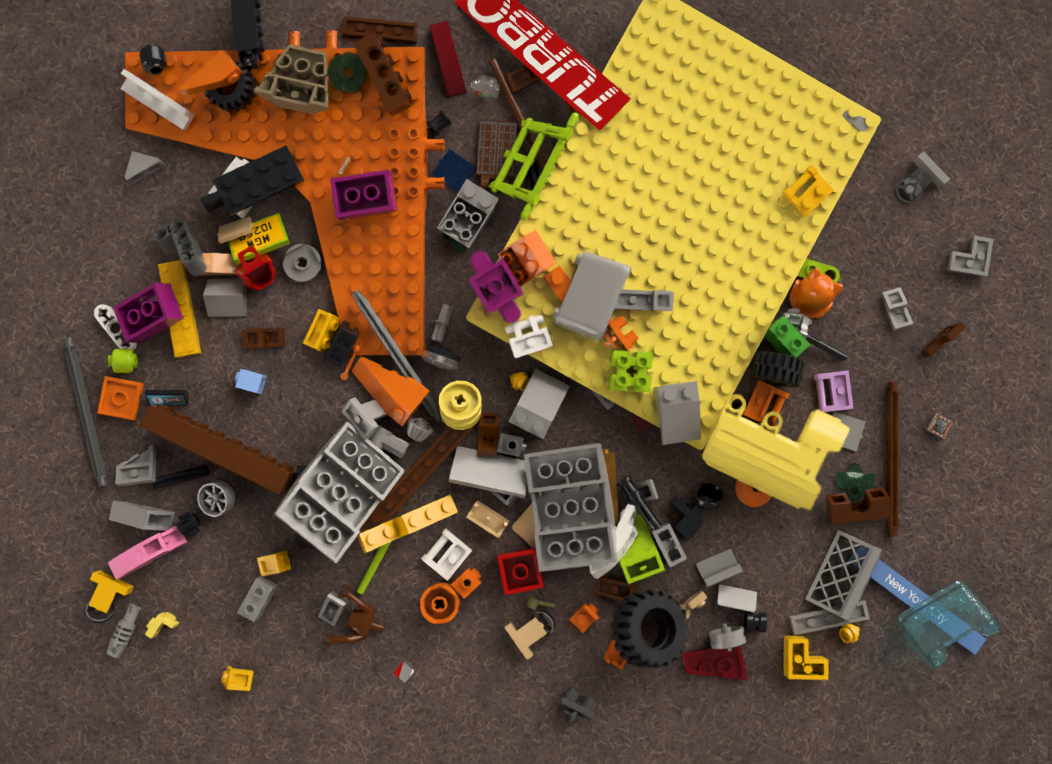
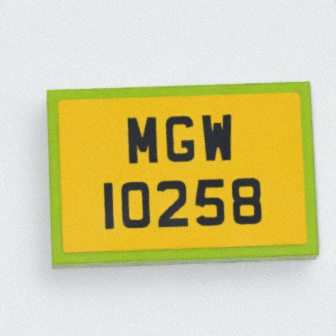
M279 213L253 222L252 233L229 240L228 244L233 260L237 265L241 263L237 257L238 253L249 246H254L259 255H263L290 244L281 216ZM252 252L246 253L244 261L255 258V254Z

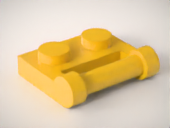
M812 165L805 169L806 172L790 188L787 187L783 191V195L804 217H807L834 190ZM812 178L814 182L797 198L795 192Z

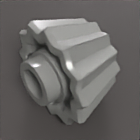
M411 417L408 420L406 433L413 440L422 442L433 432V429L425 419Z

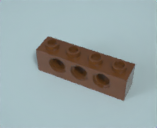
M373 32L354 42L353 44L388 113L394 116L411 107L410 100L413 98L409 90L403 88L401 83L404 80L399 71L395 72L392 66L395 62L390 53L386 54L384 50L386 44L382 37H377ZM375 53H380V57L377 60H372V56ZM389 70L388 76L381 78V72ZM392 87L398 88L396 94L389 95Z

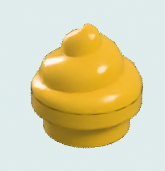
M524 372L514 373L509 376L512 387L517 391H524L530 381V378Z
M845 624L839 630L840 638L845 643H854L858 640L860 629L852 624Z

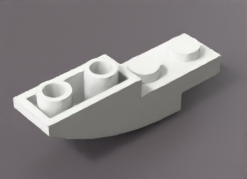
M627 504L620 514L618 526L615 527L617 562L590 565L589 572L594 578L598 579L611 570L623 558L634 542L638 532L633 525L639 513L635 506Z

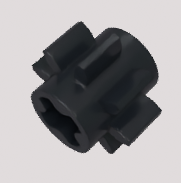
M185 512L178 517L180 521L176 523V526L182 535L188 534V536H192L199 532L198 527L201 525V521L195 513L190 515L189 512Z

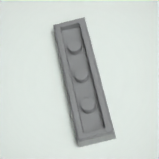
M866 600L859 601L850 621L824 608L789 616L794 636L870 620ZM843 604L832 606V609L840 612Z

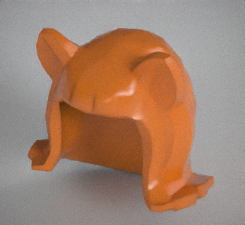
M814 268L807 277L797 279L792 285L791 292L789 293L790 306L792 309H799V313L804 314L809 319L821 318L833 307L835 296L841 293L843 285L834 283L829 276L821 273L818 268Z

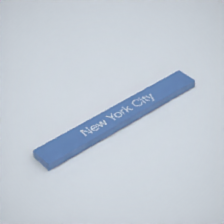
M862 546L855 549L858 558L864 557L868 553ZM852 553L847 561L856 559L854 553ZM881 560L878 561L871 576L874 581L976 655L986 641L985 637ZM857 562L852 563L855 567L859 569Z

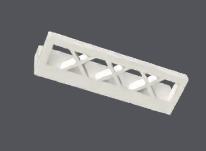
M123 69L121 74L127 77L120 89L186 131L195 116L194 113L134 74Z

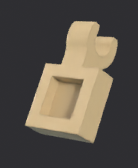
M701 589L681 605L682 609L686 612L687 619L690 617L691 609H698L706 603L705 599L708 597Z

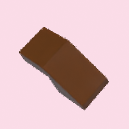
M481 413L477 456L497 457L499 414Z

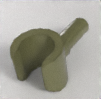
M533 596L526 603L533 610H536L538 605L549 608L555 607V604L543 602Z

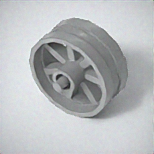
M215 480L203 485L199 489L197 501L200 509L206 515L217 517L229 512L233 508L235 494L228 483L223 480Z
M724 623L722 628L708 633L712 649L728 648V651H732L731 647L746 643L742 626H727Z

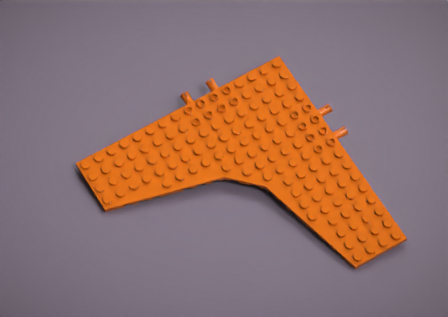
M329 30L325 31L326 48L313 49L326 52L328 77V109L314 115L275 106L257 94L255 98L250 99L252 102L250 105H245L246 109L242 110L239 108V112L232 110L228 112L211 103L204 94L206 91L186 96L177 89L220 51L165 52L167 67L162 73L157 75L143 70L139 57L140 52H125V70L195 114L185 131L125 92V128L251 160H256L287 145L304 179V182L295 185V187L311 203L337 314L340 318V326L345 320L349 322V328L353 330L355 327L358 328L357 335L359 336L353 347L355 345L360 347V351L356 355H390L354 302L355 299L352 293L358 289L366 297L403 355H425V217L428 189H445L443 184L445 183L444 177H427L428 151H445V140L427 138L425 48H384L386 54L390 53L395 62L392 65L395 72L399 71L404 80L401 83L403 88H407L413 98L410 100L411 107L394 116L388 113L356 48H337L338 32L331 30V33ZM288 32V45L300 47V32ZM285 49L265 50L263 52V61L259 62V69L249 70L256 80L253 83L254 85L259 87L265 79L266 73H270L276 65V60ZM224 50L231 59L245 66L244 63L240 62L238 53L235 50ZM375 53L372 56V60H377L380 57V53ZM389 70L382 71L381 78L387 77ZM237 81L222 87L223 95L233 93L237 87ZM392 87L389 95L396 94L398 88ZM348 156L351 158V161L344 173L340 175L337 172ZM389 170L393 174L398 212L342 221L336 218L330 179ZM353 347L348 355H352Z

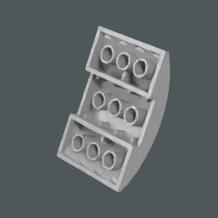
M347 421L301 473L274 514L330 560L337 563L359 534V529L379 502L385 499L405 470L369 439L364 440L358 431Z
M601 443L524 454L528 490L531 493L536 532H534L539 572L617 562L613 503Z

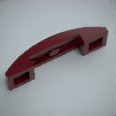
M448 20L430 25L448 96L467 93Z

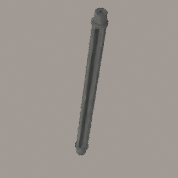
M359 289L353 292L354 302L366 317L368 323L404 377H411L422 384L366 297L361 294ZM427 394L422 404L430 417H433L436 423L442 420L440 410L432 397Z
M72 337L64 338V351L94 477L97 480L98 487L106 486L107 475L79 365L76 345L73 344Z

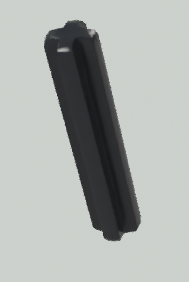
M207 465L156 477L155 482H152L154 489L205 477L209 475V468Z

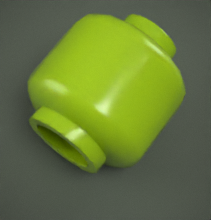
M116 348L113 350L112 355H108V366H112V370L115 373H132L134 369H137L138 355L132 349Z

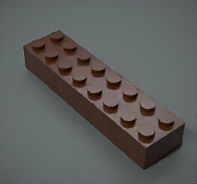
M159 403L157 405H149L139 425L140 427L279 495L288 493L297 475V472L293 470V466L287 463H277V458L268 454L261 455L259 454L260 450L252 446H242V441L233 437L226 438L224 432L217 429H208L209 425L201 421H191V416L182 412H173L174 408Z

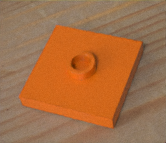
M105 376L97 414L137 421L144 383Z

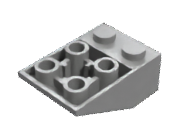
M466 179L437 229L470 248L501 203L500 199Z

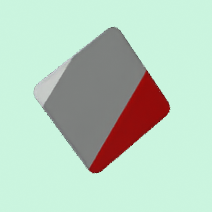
M402 662L395 670L394 675L403 682H406L414 670Z

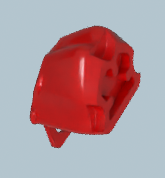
M249 246L238 253L237 257L241 264L237 266L236 274L246 287L261 291L268 285L273 284L276 272L269 254L259 255L254 246ZM252 252L255 254V258L244 261L246 253Z

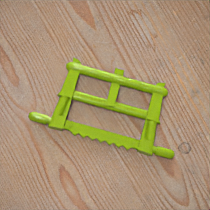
M577 113L571 114L566 128L552 126V123L535 122L532 118H527L526 121L522 120V129L511 150H506L504 154L506 160L496 180L489 187L493 193L499 191L511 196L513 199L518 198L527 202L528 204L525 205L520 216L522 220H527L533 206L538 205L541 198L539 194L541 190L545 189V183L548 182V177L551 176V170L555 169L554 164L558 163V157H561V151L564 150L565 142H569L573 135V127L579 117ZM528 132L539 133L528 156L519 154L518 151ZM545 136L558 139L534 189L530 191L521 188L520 186L530 166L533 165L534 158ZM516 160L522 162L523 165L513 185L504 183L503 181L513 161Z

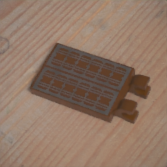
M480 119L476 177H481V188L489 191V179L497 178L506 160L504 154L506 150H511L517 138V122ZM515 160L503 181L504 183L508 184V179H514Z

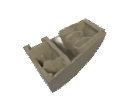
M289 44L276 60V65L270 73H266L265 79L259 87L256 86L253 90L254 93L278 107L313 115L327 110L328 77L326 52Z

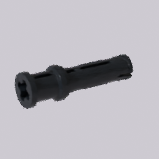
M629 475L616 485L622 489L627 496L626 500L633 503L653 532L662 524L641 496V489H637L631 480V475Z

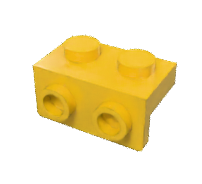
M318 309L303 344L325 353L326 349L331 345L334 332L339 327L340 318Z

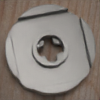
M297 244L287 250L283 261V268L291 279L297 282H309L319 275L322 270V259L315 248L309 245ZM300 259L307 260L308 263H306L305 268L302 266L298 267Z

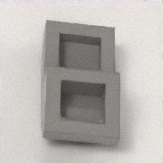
M901 287L883 292V302L893 331L912 327L913 321L906 306L908 303Z

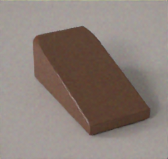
M601 576L597 581L595 595L624 601V597L637 592L638 584H628L626 581Z

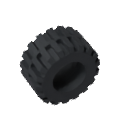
M233 60L243 72L237 80L235 91L229 95H223L222 87L208 90L204 94L211 103L228 112H231V110L239 112V108L242 110L246 109L245 105H250L252 103L250 99L255 98L256 94L253 93L256 85L253 83L256 80L252 76L251 71H248L241 63Z
M761 351L756 353L751 376L765 383L795 388L800 386L805 363L792 356Z

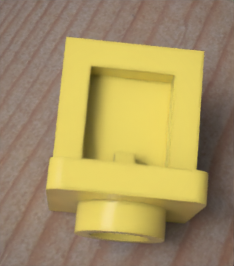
M163 612L150 620L145 635L152 639L159 634L165 624L170 628L178 626L179 622L175 620L176 617L173 614Z

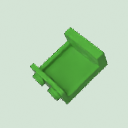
M785 316L773 321L764 336L778 353L797 357L810 346L808 341Z

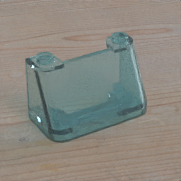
M961 581L949 585L904 611L898 619L899 626L908 645L931 669L938 667L946 660V646L978 629L984 636H991L1001 630L994 616L972 590Z

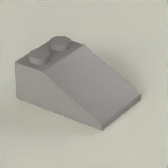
M535 369L509 422L544 439L570 386Z
M697 381L654 387L662 445L701 439L700 400Z

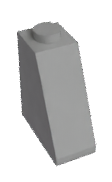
M113 501L109 520L143 530L167 531L171 529L175 512L127 501Z

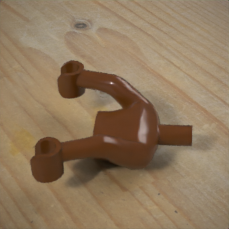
M347 585L341 586V588L346 589L347 593H338V596L341 598L346 597L361 609L352 610L347 629L352 630L356 634L334 636L332 633H328L325 636L331 638V643L324 641L323 645L326 647L331 646L333 643L349 644L365 640L371 629L381 633L384 630L385 625L374 622V609L350 593V588Z

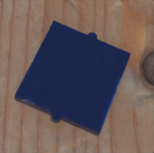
M449 149L444 158L439 160V165L432 175L436 178L444 177L445 184L459 192L466 179L470 181V177L477 167Z

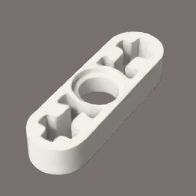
M104 304L95 308V318L119 348L134 350L137 347V343L129 342L130 347L124 346L125 341L123 338H120L123 335L121 328L116 334L111 331L112 325L119 323L115 311L110 306ZM101 310H108L106 315L112 320L108 321L106 317L101 316Z

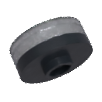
M425 345L421 360L437 368L457 372L462 357L451 353V349L440 345L437 348Z

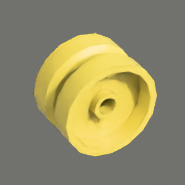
M455 381L446 385L439 395V410L442 421L455 430H465L474 426L479 421L482 411V398L479 390L467 381Z

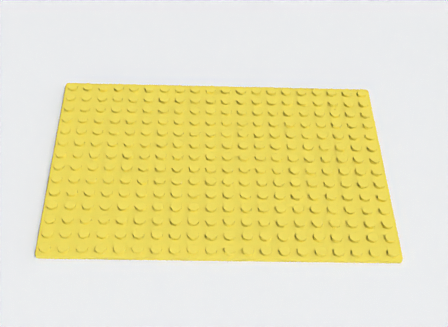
M643 0L602 72L605 77L630 97L631 100L600 131L581 114L578 115L579 117L573 127V135L569 142H565L564 150L561 151V157H558V163L554 164L555 169L551 170V176L548 177V182L545 183V189L541 190L539 194L541 198L538 205L533 206L527 220L520 219L504 249L522 236L536 230L556 262V265L520 286L523 295L515 299L521 310V316L517 322L527 320L528 317L533 315L535 317L542 315L544 322L537 324L540 330L547 327L552 347L528 355L659 428L654 387L697 381L700 400L701 439L686 441L685 443L698 450H702L712 434L727 400L733 395L881 122V118L680 0ZM848 111L849 116L853 118L857 116L864 117L867 125L865 132H859L842 117L843 113ZM812 165L834 190L807 217H804L783 195V191L787 187L790 188L806 172L805 169ZM810 178L795 192V196L798 198L814 180ZM583 251H587L631 267L623 286L624 290L674 291L673 311L614 309L610 318L613 320L623 316L627 325L620 329L625 336L633 330L639 339L632 345L633 348L629 350V356H633L634 352L653 353L652 369H647V376H652L651 392H631V387H627V391L608 390L609 375L614 374V367H609L610 351H613L614 348L611 344L605 347L604 343L608 340L604 335L601 340L596 342L553 324L555 320L552 318L556 307L560 308L562 304L543 277L560 265L567 277L572 281L577 270V264L574 263L578 253L582 254ZM477 297L466 316L467 321L510 344L509 339L515 338V333L506 334L504 327L511 325V323L505 322L498 310L488 315ZM531 327L521 329L522 335L533 332ZM606 328L604 334L608 331V332L611 334V336L613 337V335H612V333L609 331V329ZM621 346L616 349L617 351H624ZM632 367L626 370L630 377H632V374H634Z

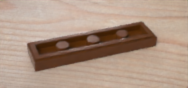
M343 16L341 35L342 37L363 38L374 32L377 37L381 36L384 41L417 44L419 25L418 23Z

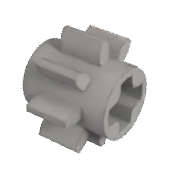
M790 308L788 313H783V316L797 329L802 322L804 314H800L799 309Z

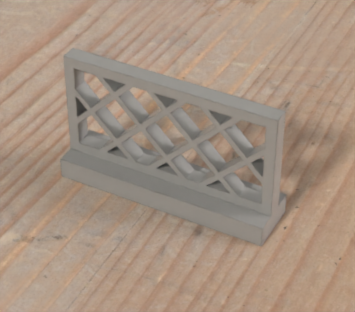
M838 530L807 594L806 600L850 621L883 550ZM840 536L848 538L851 546L840 550L837 543ZM865 546L869 548L866 556L858 558L854 548ZM852 549L856 559L845 563L841 552ZM839 553L843 564L832 567L829 559L832 555ZM857 562L860 570L858 574L850 576L846 565ZM844 566L847 577L836 580L833 570ZM831 571L834 582L823 585L822 574ZM849 579L850 591L841 593L838 583ZM836 584L839 595L828 598L825 587ZM822 588L826 599L821 601L812 599L814 591ZM841 598L843 606L840 612L832 609L829 600ZM827 601L828 606H826V605H824V604H822V603Z

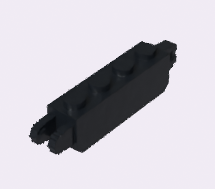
M231 0L235 51L238 53L240 62L245 64L248 71L259 69V62L263 61V52H265V45L263 40H261V37H264L263 29L260 25L262 23L261 12L258 11V8H261L260 0Z

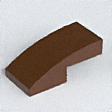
M282 327L243 329V349L285 347V329Z

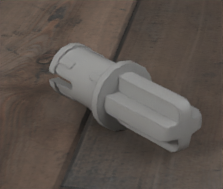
M442 304L439 317L435 320L436 325L431 337L433 341L442 342L446 328L450 325L449 320L454 307Z

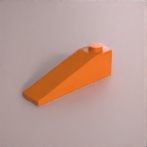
M363 357L358 359L352 369V373L385 413L401 426L415 414L429 393V390L411 377L405 378L398 375V372L394 370H386L382 368V365Z

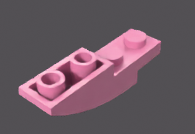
M177 526L135 545L109 561L108 564L115 579L118 580L188 542Z

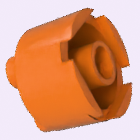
M437 582L430 585L420 599L422 615L426 620L434 624H443L451 621L456 616L460 607L459 593L452 585L445 582ZM437 600H444L443 604L445 606L441 605L438 607Z

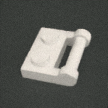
M445 528L440 539L421 559L448 581L472 549ZM451 540L453 544L436 563L433 558L445 543Z

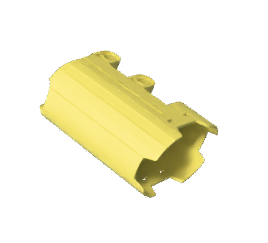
M740 395L730 396L702 454V458L707 466L797 509L801 507L811 510L822 489L815 481V477L827 452L840 451L848 434L849 427L842 424L840 419L817 409L811 411L797 442H794L777 434L782 425L780 414L769 412L764 417L761 426L742 418L746 409L744 398ZM735 399L741 400V408L733 409L732 402ZM770 416H776L779 419L777 426L772 427L768 425L767 420Z

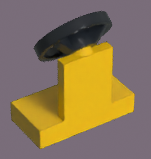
M99 570L91 575L90 580L98 583L85 608L87 618L94 623L106 622L113 616V599L117 592L125 596L130 594L134 588L133 585L120 579L116 580L115 577ZM110 606H112V611L107 617L105 613H108ZM88 612L102 615L104 619H93L89 616Z

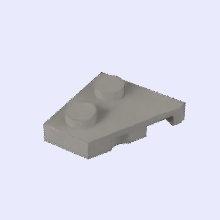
M150 445L145 452L137 453L128 461L117 465L115 485L120 487L155 482L157 447Z

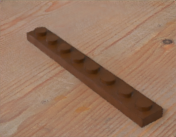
M472 426L465 430H455L448 427L397 482L385 499L379 502L359 531L363 533L388 522L475 427Z

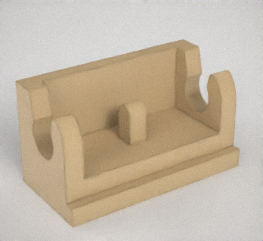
M478 500L466 516V518L497 538L501 536L509 523L508 519Z

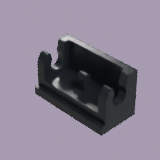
M345 320L342 322L324 356L325 360L339 367H342L359 336L357 335L358 328L355 327L354 330L349 328V322Z

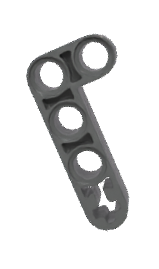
M177 219L153 234L154 241L164 253H171L177 249L181 262L192 276H199L206 271L207 265L196 236L184 219Z

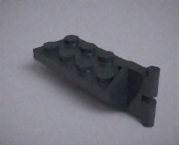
M286 145L213 179L217 191L207 196H202L200 202L209 213L225 205L232 216L304 182V179Z

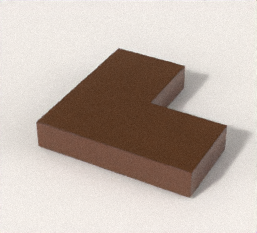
M962 322L946 326L921 353L925 357L932 356L946 342L953 341L966 326Z

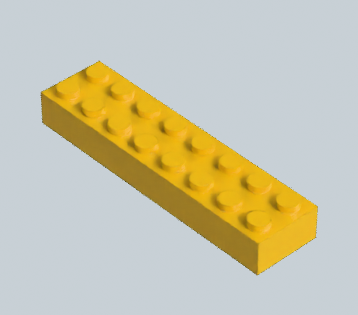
M181 260L158 264L161 283L171 284L183 316L181 321L169 327L175 358H182L201 354L186 267Z

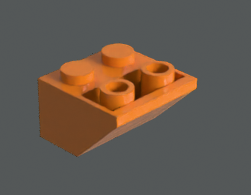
M536 230L522 236L497 254L500 260L504 259L519 286L524 285L556 265L555 260Z

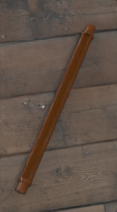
M888 382L887 494L890 497L889 518H887L888 536H897V529H899V390H897V382Z

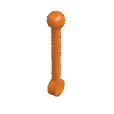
M358 345L353 347V353L345 372L340 375L342 380L349 378L348 372L356 354L360 351Z

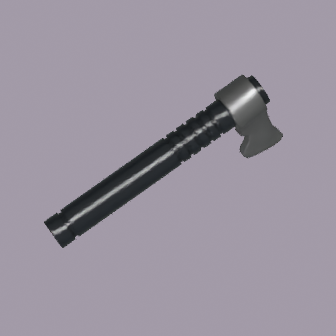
M803 316L799 328H797L798 332L812 345L845 361L847 354L808 334L807 326L812 324V321L807 316Z

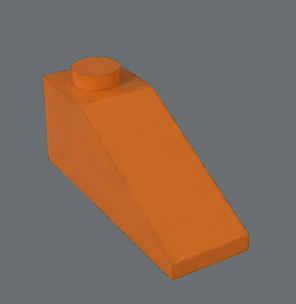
M221 50L177 89L188 96L235 83L243 72L231 57Z

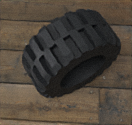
M662 591L635 592L624 597V601L619 602L617 605L618 610L614 611L612 615L614 622H611V628H613L611 637L616 643L614 647L616 651L621 652L620 656L623 660H627L629 664L642 668H662V666H668L672 661H676L680 656L678 653L683 652L685 648L684 642H687L688 639L686 635L688 624L685 623L687 618L685 613L681 611V605L675 603V598L668 596L667 593ZM648 611L655 617L658 625V635L651 647L647 646L641 635V622Z

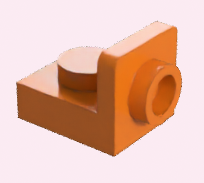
M584 602L569 620L584 633L595 620L600 618L597 614L599 610L592 603L588 605Z

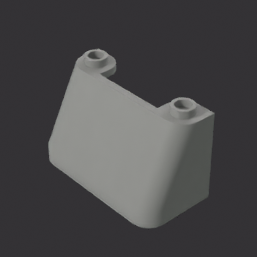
M583 251L582 254L578 253L574 264H577V270L563 304L560 308L556 307L552 318L555 319L553 324L597 342L601 340L631 267Z

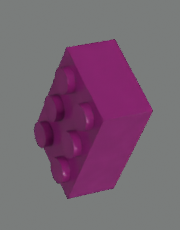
M389 170L330 179L335 215L341 221L398 212L393 174Z
M153 283L113 307L125 342L142 343L183 319L172 286L166 283Z

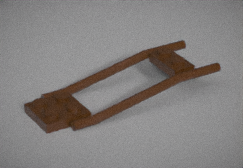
M493 59L489 63L522 129V120H525L512 93L522 90L541 79L527 66L520 67L504 76L497 60ZM561 97L569 115L571 116L572 113H577L576 110ZM529 131L526 139L532 148L535 138L532 132ZM539 148L535 157L543 171L548 159L545 160Z

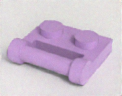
M849 370L813 375V381H816L818 410L829 412L854 409ZM823 379L829 380L832 403L830 406L826 405Z

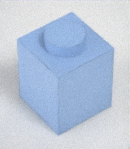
M240 369V372H237L235 376V387L262 394L267 376Z

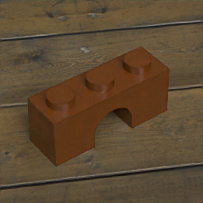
M884 488L864 490V498L857 504H851L846 493L826 495V515L831 525L889 518L890 497Z

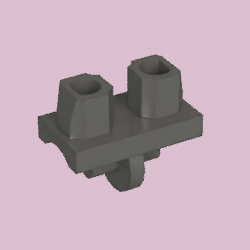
M572 686L560 698L561 703L568 706L564 710V713L570 715L568 721L573 722L575 718L582 721L584 715L578 713V711L593 718L596 698L586 695L583 703L577 701L580 691Z

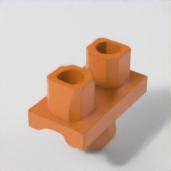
M623 316L609 320L607 328L613 337L608 331L603 334L608 340L604 343L605 347L611 344L614 350L621 346L624 351H629L633 348L632 345L639 339L633 330L625 336L620 329L627 325Z

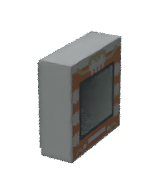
M934 413L926 431L941 439H945L953 422Z

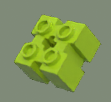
M610 351L609 367H614V374L609 375L608 390L627 391V387H631V392H651L652 376H647V369H652L653 353L634 352L633 356H629V351ZM630 367H632V370H634V374H632V377H630V374L626 372V370L630 369Z

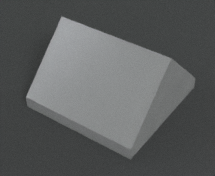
M208 279L203 293L208 317H247V287L241 279Z

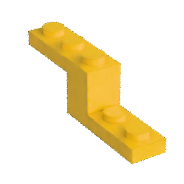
M450 494L360 533L357 537L364 553L451 516L458 511Z

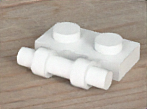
M533 315L528 317L527 320L516 321L504 327L506 334L514 332L516 336L509 339L514 358L552 347L547 327L539 330L537 325L544 322L542 315L536 317ZM532 328L533 332L522 335L521 329Z

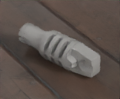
M129 604L124 618L118 622L113 632L106 654L114 658L121 656L135 629L134 622L141 607Z

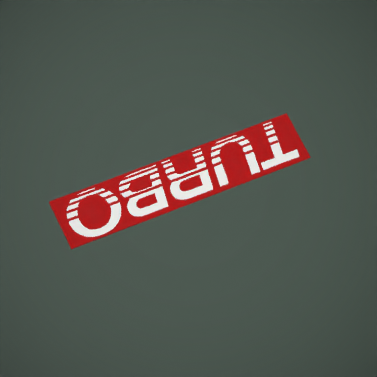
M456 0L454 2L599 131L631 100L630 97L518 0Z

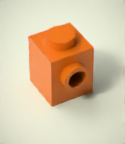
M468 567L451 585L465 599L481 584L482 580L480 578L482 575L475 568L471 570Z

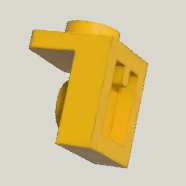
M287 551L257 558L261 577L291 569Z
M226 666V671L222 672L221 682L229 690L250 691L253 671Z

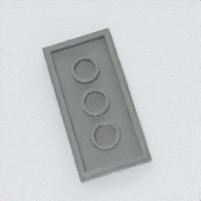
M457 446L449 482L525 498L528 485L525 460L497 455V457L477 456V450Z

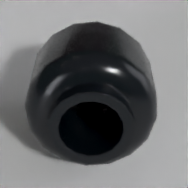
M148 44L141 49L139 57L143 70L153 75L162 73L167 67L163 48L154 44Z

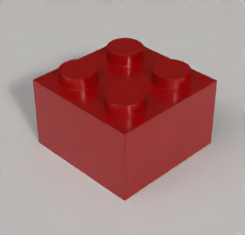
M536 547L501 553L497 556L505 595L544 588L542 571L539 572Z

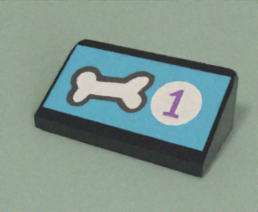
M186 390L145 391L150 405H157L158 403L168 406L188 405L189 392Z

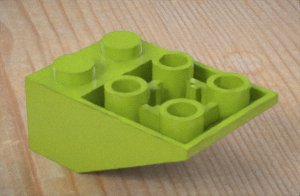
M640 514L637 515L633 525L638 534L629 550L619 561L628 584L665 570L646 522Z

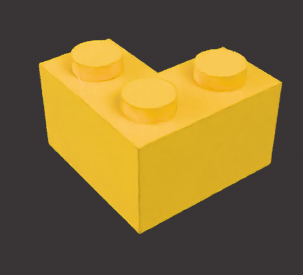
M784 636V675L788 679L828 680V659L824 656H808V639L804 636Z

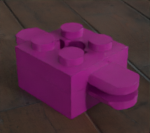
M474 253L470 264L476 275L470 278L468 282L485 311L490 315L498 310L505 322H516L521 316V310L515 299L522 296L523 291L504 259L492 264L486 253Z

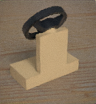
M537 610L531 615L530 621L518 630L512 621L505 624L504 628L528 660L533 656L529 646L541 637L551 635L556 628V623L549 612ZM539 613L538 620L536 617L534 618V615ZM543 614L551 620L552 627L549 626L547 620L543 618Z

